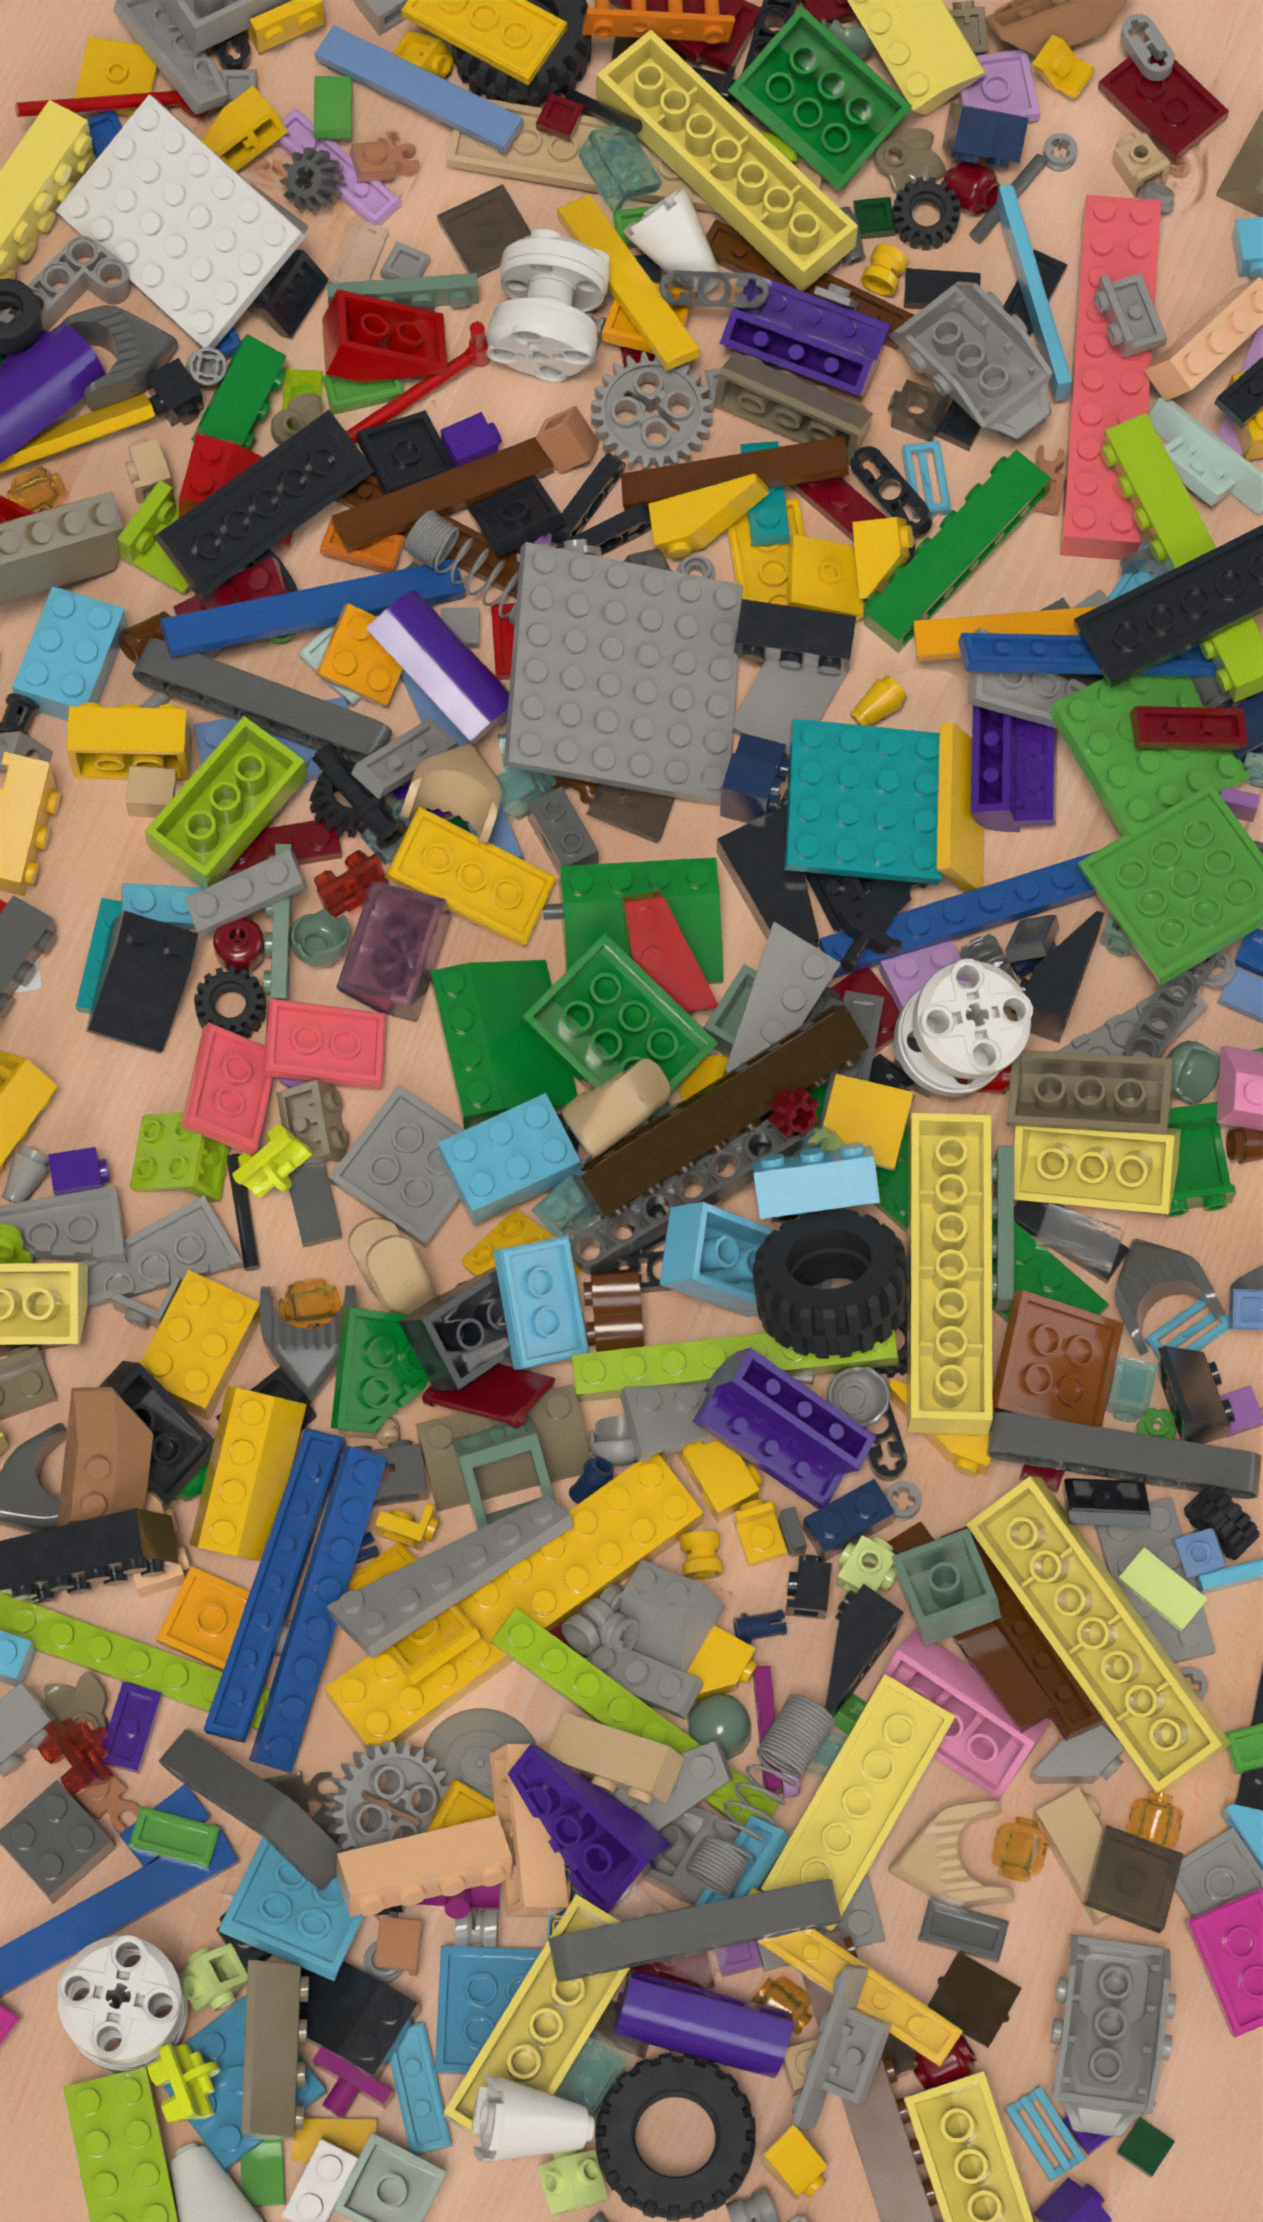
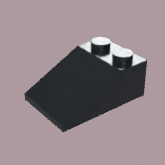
M124 910L111 923L86 1032L161 1054L191 969L198 933Z
M1096 911L1040 961L1034 967L1030 980L1022 978L1019 986L1030 999L1033 1006L1031 1034L1060 1043L1098 938L1104 917L1103 912Z
M496 1266L428 1301L398 1321L435 1391L459 1390L511 1355Z
M1170 1346L1158 1348V1378L1170 1412L1174 1416V1423L1180 1440L1205 1444L1227 1437L1230 1434L1229 1423L1235 1422V1417L1228 1398L1220 1399L1216 1386L1221 1385L1222 1381L1215 1361L1208 1363L1205 1353L1201 1351Z
M123 1360L99 1387H112L120 1395L121 1399L152 1430L153 1443L147 1491L163 1505L168 1506L210 1459L214 1439L140 1363Z
M865 1584L861 1586L857 1593L850 1590L837 1608L839 1612L835 1619L839 1622L824 1707L833 1718L854 1693L899 1631L904 1614L902 1610Z
M344 1961L335 1981L301 1968V1976H309L308 2002H300V2019H307V2041L318 2048L323 2046L379 2081L389 2065L391 2057L395 2051L397 2052L406 2037L407 2031L421 2013L418 2003Z

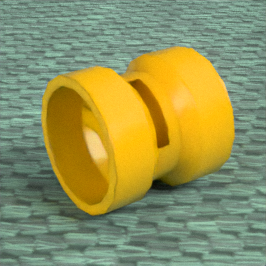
M878 244L870 256L871 266H867L864 269L860 278L861 283L875 294L892 296L899 285L897 277L906 270L909 258L903 251L894 246Z
M695 1531L679 1536L680 1550L687 1554L685 1556L686 1560L682 1564L684 1577L692 1580H703L723 1575L722 1560L718 1558L715 1552L720 1547L718 1532Z

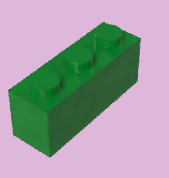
M246 334L238 344L227 366L225 376L220 380L191 440L195 441L196 434L231 441L248 449L255 436L250 431L254 421L261 422L271 402L266 400L270 389L276 391L286 374V370L281 367L287 356Z

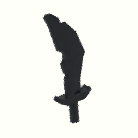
M873 879L865 909L860 917L852 914L847 907L841 908L836 916L838 923L844 933L854 939L840 961L841 968L847 972H852L867 948L879 954H897L902 946L899 939H892L885 932L896 916V912L902 910L911 901L910 890L916 887L926 888L930 884Z

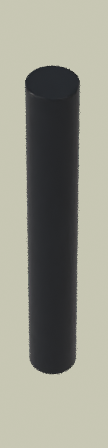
M571 90L565 94V98L585 105V112L633 134L639 133L642 129V121L576 90Z
M236 1153L227 1156V1164L244 1270L254 1271L260 1268L248 1188L235 1182L232 1175L240 1167L238 1157L241 1154Z

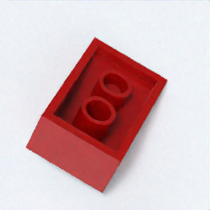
M337 289L322 318L325 375L356 382H371L446 373L448 368L443 313Z
M196 434L179 496L178 518L256 463L263 456L231 441ZM293 532L280 540L278 544L290 546Z

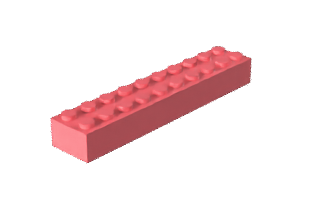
M1086 194L1081 227L1059 555L1122 560L1127 555L1138 551L1141 531L1134 520L1133 510L1135 508L1130 498L1124 499L1116 481L1118 475L1113 466L1108 468L1105 464L1100 447L1104 445V431L1144 413L1148 414L1150 379L1144 370L1151 365L1152 349L1123 358L1118 345L1113 346L1110 342L1107 332V324L1109 322L1105 313H1099L1094 300V292L1098 289L1101 276L1108 275L1110 281L1113 282L1141 273L1155 307L1161 211L1160 200Z

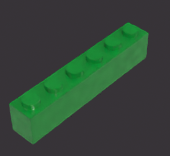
M1017 449L1008 458L1003 456L995 463L990 471V478L983 485L977 483L966 495V503L959 511H950L939 526L941 530L932 539L926 537L914 552L915 557L907 566L901 564L897 567L889 578L890 584L882 593L879 591L874 592L864 604V625L897 653L914 637L913 622L931 619L1026 518L1040 500L1050 492L1051 477Z

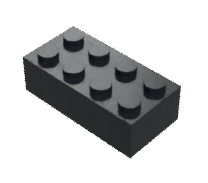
M133 1508L1 1540L0 1593L11 1594L13 1600L31 1598V1603H44L55 1600V1593L67 1591L69 1595L92 1591L91 1585L104 1582L105 1586L124 1584L129 1582L128 1576L138 1573L141 1574V1577L162 1575L165 1573V1567L179 1564L172 1516Z

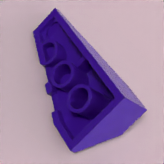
M533 1743L528 1746L508 1772V1776L533 1817L541 1820L551 1837L548 1843L554 1853L560 1852L571 1873L568 1877L574 1887L591 1904L608 1914L650 1873L671 1846L641 1815Z

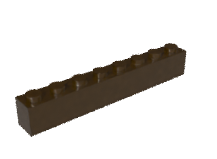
M833 1005L570 1174L595 1215L602 1217L609 1215L610 1218L617 1217L631 1207L629 1201L640 1194L643 1197L649 1196L664 1186L662 1180L674 1172L678 1176L691 1170L697 1165L695 1159L708 1151L709 1154H713L725 1148L730 1143L728 1138L741 1130L742 1133H746L759 1126L763 1122L761 1116L772 1110L769 1102L773 1101L781 1093V1088L784 1087L793 1093L798 1086H801L803 1089L807 1088L808 1091L816 1089L828 1081L827 1074L837 1067L843 1070L857 1063L861 1059L859 1053L869 1048V1045L847 1007Z

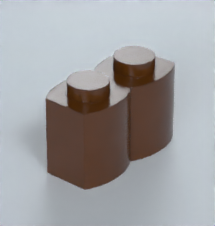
M639 1269L591 1272V1282H583L585 1306H593L594 1321L586 1322L588 1346L596 1345V1352L644 1347Z

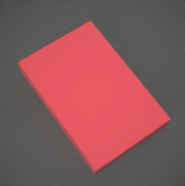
M270 999L267 1008L263 1075L303 1081L318 1079L327 1084L380 1090L383 1080L386 1013Z
M208 1022L202 1029L180 1126L253 1155L258 1149L273 1081L272 1076L263 1075L265 1046Z

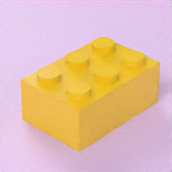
M92 702L82 703L79 706H69L67 753L74 779L128 780L129 766L176 769L178 781H188L190 779L192 736L186 709H180V707L172 704H162L157 708H141L139 705L132 703L120 704L118 707H102L100 704Z
M188 1270L140 1364L185 1410L209 1421L260 1323V1303Z

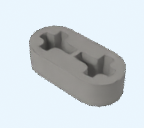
M1134 14L1126 18L1122 24L1120 34L1123 47L1142 75L1152 81L1166 79L1170 75L1174 64L1172 49L1149 17L1143 14ZM1135 29L1137 32L1144 31L1143 41L1137 34L1131 36V30ZM1151 54L1157 61L1163 59V66L1160 67L1157 63L1150 64Z

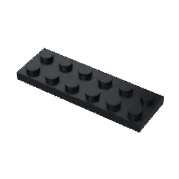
M329 409L164 528L154 538L198 598L201 599L364 480L374 470Z
M1263 525L1074 618L1073 625L1110 688L1263 613Z

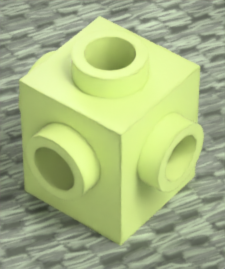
M862 1535L857 1545L849 1542L838 1561V1564L842 1565L843 1568L837 1576L836 1586L847 1592L853 1590L857 1593L861 1586L865 1584L876 1593H879L880 1589L888 1592L896 1579L891 1557L895 1555L892 1553L893 1547L884 1540L874 1536L870 1540ZM865 1566H871L872 1569L866 1568Z
M231 1943L212 1951L207 1947L192 1954L187 1959L189 1965L178 1974L183 1994L190 2000L195 2012L211 2006L214 2011L229 2006L236 2001L234 1994L247 1983L248 1974Z
M578 2150L552 2153L554 2160L538 2166L551 2216L580 2210L608 2200L596 2150L578 2153Z

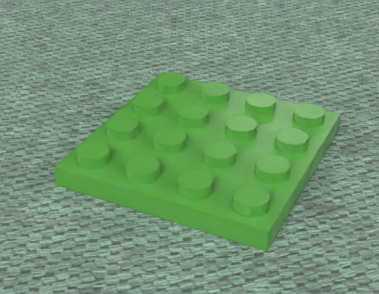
M1137 675L1113 688H1110L1104 678L1053 702L1047 708L1048 713L1122 836L1128 834L1130 837L1135 835L1140 825L1211 783L1220 794L1222 788L1233 789L1250 778L1241 760H1237L1231 750L1135 748L1130 711L1135 706L1203 707L1190 676Z
M1212 783L1140 825L1135 835L1130 837L1128 834H1125L1078 862L1079 870L1161 986L1263 925V854Z

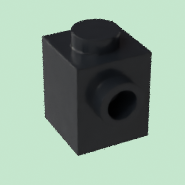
M179 358L146 375L148 391L151 395L148 400L152 404L155 414L159 418L165 416L171 427L180 422L188 423L199 415L200 411L204 410L202 393Z

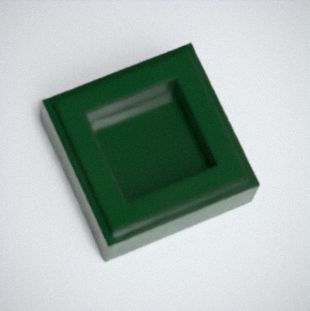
M890 197L853 201V212L858 216L862 239L895 236Z
M1140 2117L1116 2154L1151 2178L1175 2141Z

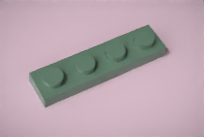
M477 273L327 283L328 305L331 303L337 289L426 310L437 306L465 308L470 304H479Z
M276 844L275 855H268V859L288 849L293 852L292 845ZM292 895L266 907V917H273V932L265 933V955L272 956L271 971L264 970L263 990L264 994H270V999L289 1001V935L291 932Z
M998 1145L995 1158H991L992 1182H995V1196H992V1220H995V1235H992V1259H995V1273H992V1297H995V1310H1011L1014 1296V1146Z

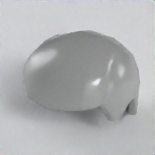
M867 1366L851 1367L838 1372L837 1376L829 1383L826 1401L861 1426L866 1427L877 1422L888 1410L891 1393L886 1379L873 1368Z
M625 1415L603 1418L596 1422L595 1434L594 1431H590L589 1435L590 1449L595 1457H602L615 1466H625L638 1461Z

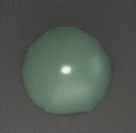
M821 19V24L860 59L866 57L873 49L874 44L864 28L842 27L838 20H834L830 24L825 19Z
M322 909L315 914L303 915L296 920L289 935V942L294 954L302 962L311 966L327 967L344 956L350 942L351 929L344 915L336 918L326 909Z
M1187 1040L1173 1048L1166 1057L1173 1058V1096L1195 1104L1209 1095L1219 1077L1220 1056L1218 1053L1197 1041Z
M715 1693L699 1700L689 1712L688 1731L690 1737L702 1746L719 1740L726 1760L742 1754L751 1741L752 1723L745 1707L732 1696Z

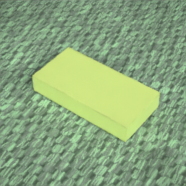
M1145 1547L1117 1580L1180 1632L1183 1631L1208 1600Z

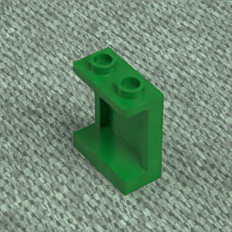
M1218 1102L1171 1108L1168 1128L1181 1129L1178 1171L1170 1213L1165 1214L1167 1217L1184 1215L1188 1213V1209L1204 1207L1205 1211H1217L1226 1208L1228 1203L1233 1201L1236 1194L1235 1185L1230 1183L1219 1123H1216Z

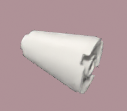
M684 187L678 192H673L643 213L644 216L641 217V221L636 223L634 220L623 230L626 237L666 273L674 270L720 272L693 203ZM675 277V281L685 290L697 291L700 277H693L694 285L682 284L680 277ZM716 278L706 282L704 294L719 284Z
M485 2076L484 2080L489 2084L488 2087H479L472 2124V2134L480 2135L481 2147L473 2146L477 2161L491 2163L580 2150L584 2147L586 2141L592 2140L594 2117L588 2115L586 2106L499 2076Z
M193 2143L183 2146L175 2152V2158L170 2163V2171L179 2222H263L262 2218L208 2147H198V2144Z

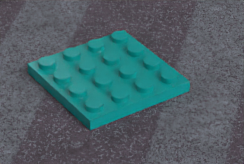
M793 718L790 731L784 870L939 885L942 880V873L937 870L940 733Z

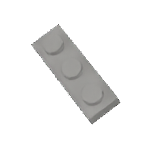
M430 717L356 763L351 774L380 799L412 779L416 767L423 759L455 748L458 742Z
M288 849L184 899L197 933L204 936L224 924L239 920L307 888L295 854Z
M601 1639L599 1646L586 1659L642 1702L684 1720L704 1685L696 1676L633 1650L621 1654L615 1651L614 1648L611 1649L604 1646Z

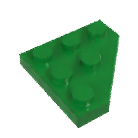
M353 1307L343 1308L331 1429L374 1433L386 1423L385 1420L397 1409L403 1408L426 1388L425 1385L430 1381L398 1322L407 1315Z

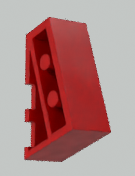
M653 891L621 896L629 957L686 1012L717 1007L718 1003L661 892Z

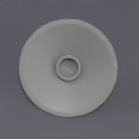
M474 1708L460 1711L442 1721L427 1738L423 1746V1758L425 1756L435 1757L437 1761L433 1769H442L447 1772L440 1781V1784L449 1785L451 1780H458L494 1802L489 1754L506 1744H536L527 1728L514 1717L494 1709Z

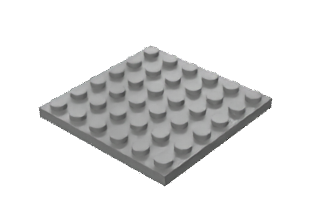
M525 542L521 546L503 766L721 806L722 786L732 752L738 654L734 653L743 585Z

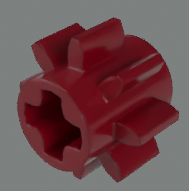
M798 1086L794 1093L783 1087L781 1088V1093L773 1101L769 1102L773 1115L768 1118V1121L774 1126L779 1127V1132L788 1138L792 1136L794 1131L806 1136L807 1131L812 1128L814 1123L819 1121L816 1118L815 1111L820 1105L819 1102L809 1096V1092L801 1086Z

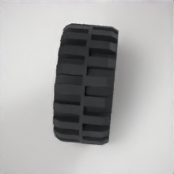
M527 0L567 22L566 32L529 85L451 44L453 63L457 66V74L462 82L466 84L469 82V90L480 97L484 94L486 99L538 108L540 103L546 102L550 92L556 95L561 93L565 95L566 92L574 90L576 88V81H581L586 74L587 63L590 62L592 35H582L584 17L587 8H589L586 0Z
M835 1209L823 1210L824 1213L813 1214V1212L801 1214L798 1220L793 1221L791 1218L782 1223L779 1231L774 1229L766 1237L764 1244H761L755 1254L752 1274L759 1319L762 1321V1326L767 1334L773 1338L775 1337V1341L787 1349L793 1347L795 1353L803 1356L811 1353L815 1354L819 1359H829V1355H840V1358L851 1357L852 1352L859 1350L862 1353L873 1349L874 1343L879 1342L882 1344L890 1338L892 1330L896 1331L905 1320V1314L909 1311L910 1286L905 1248L901 1240L895 1236L893 1230L884 1223L880 1225L879 1220L868 1214L862 1217L859 1216L857 1211L845 1209L844 1213L836 1212ZM844 1278L854 1280L850 1284L837 1288L820 1289L809 1287V1285L825 1279Z
M672 2053L659 2054V2058L649 2061L646 2058L637 2062L630 2071H624L616 2079L614 2086L611 2090L608 2089L604 2096L601 2109L597 2115L595 2144L598 2162L606 2177V2182L612 2191L615 2190L618 2193L621 2201L630 2208L635 2207L642 2211V2215L653 2219L656 2216L667 2218V2221H679L683 2218H691L693 2220L703 2217L705 2213L713 2209L717 2210L723 2206L727 2199L733 2194L735 2195L749 2172L756 2146L755 2117L752 2116L751 2104L746 2094H743L738 2088V2082L730 2074L726 2075L719 2070V2065L708 2060L706 2063L696 2059L695 2055L684 2053V2056H672ZM666 2098H684L695 2102L708 2114L715 2130V2146L709 2160L698 2171L683 2177H669L655 2172L643 2161L636 2146L635 2133L641 2116L651 2105Z

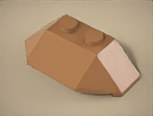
M1014 0L1004 4L993 14L986 16L985 21L987 26L1000 39L1038 56L1052 34L1062 38L1071 47L1076 44L1088 43L1095 37L1107 33L1127 0Z
M112 1387L71 1389L57 1527L133 1508H145L153 1432Z

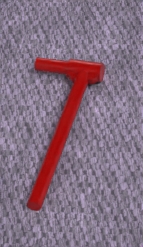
M176 90L51 100L74 113L137 109L148 95H151L163 106L181 105V109L192 118L203 117L209 112L208 110L195 115ZM49 100L16 102V116H39Z
M476 321L470 325L471 338L469 339V347L465 352L447 363L448 369L445 374L429 375L348 429L346 433L354 444L357 442L356 434L358 431L388 422L468 367L487 366L491 359L487 356L488 344L483 323Z

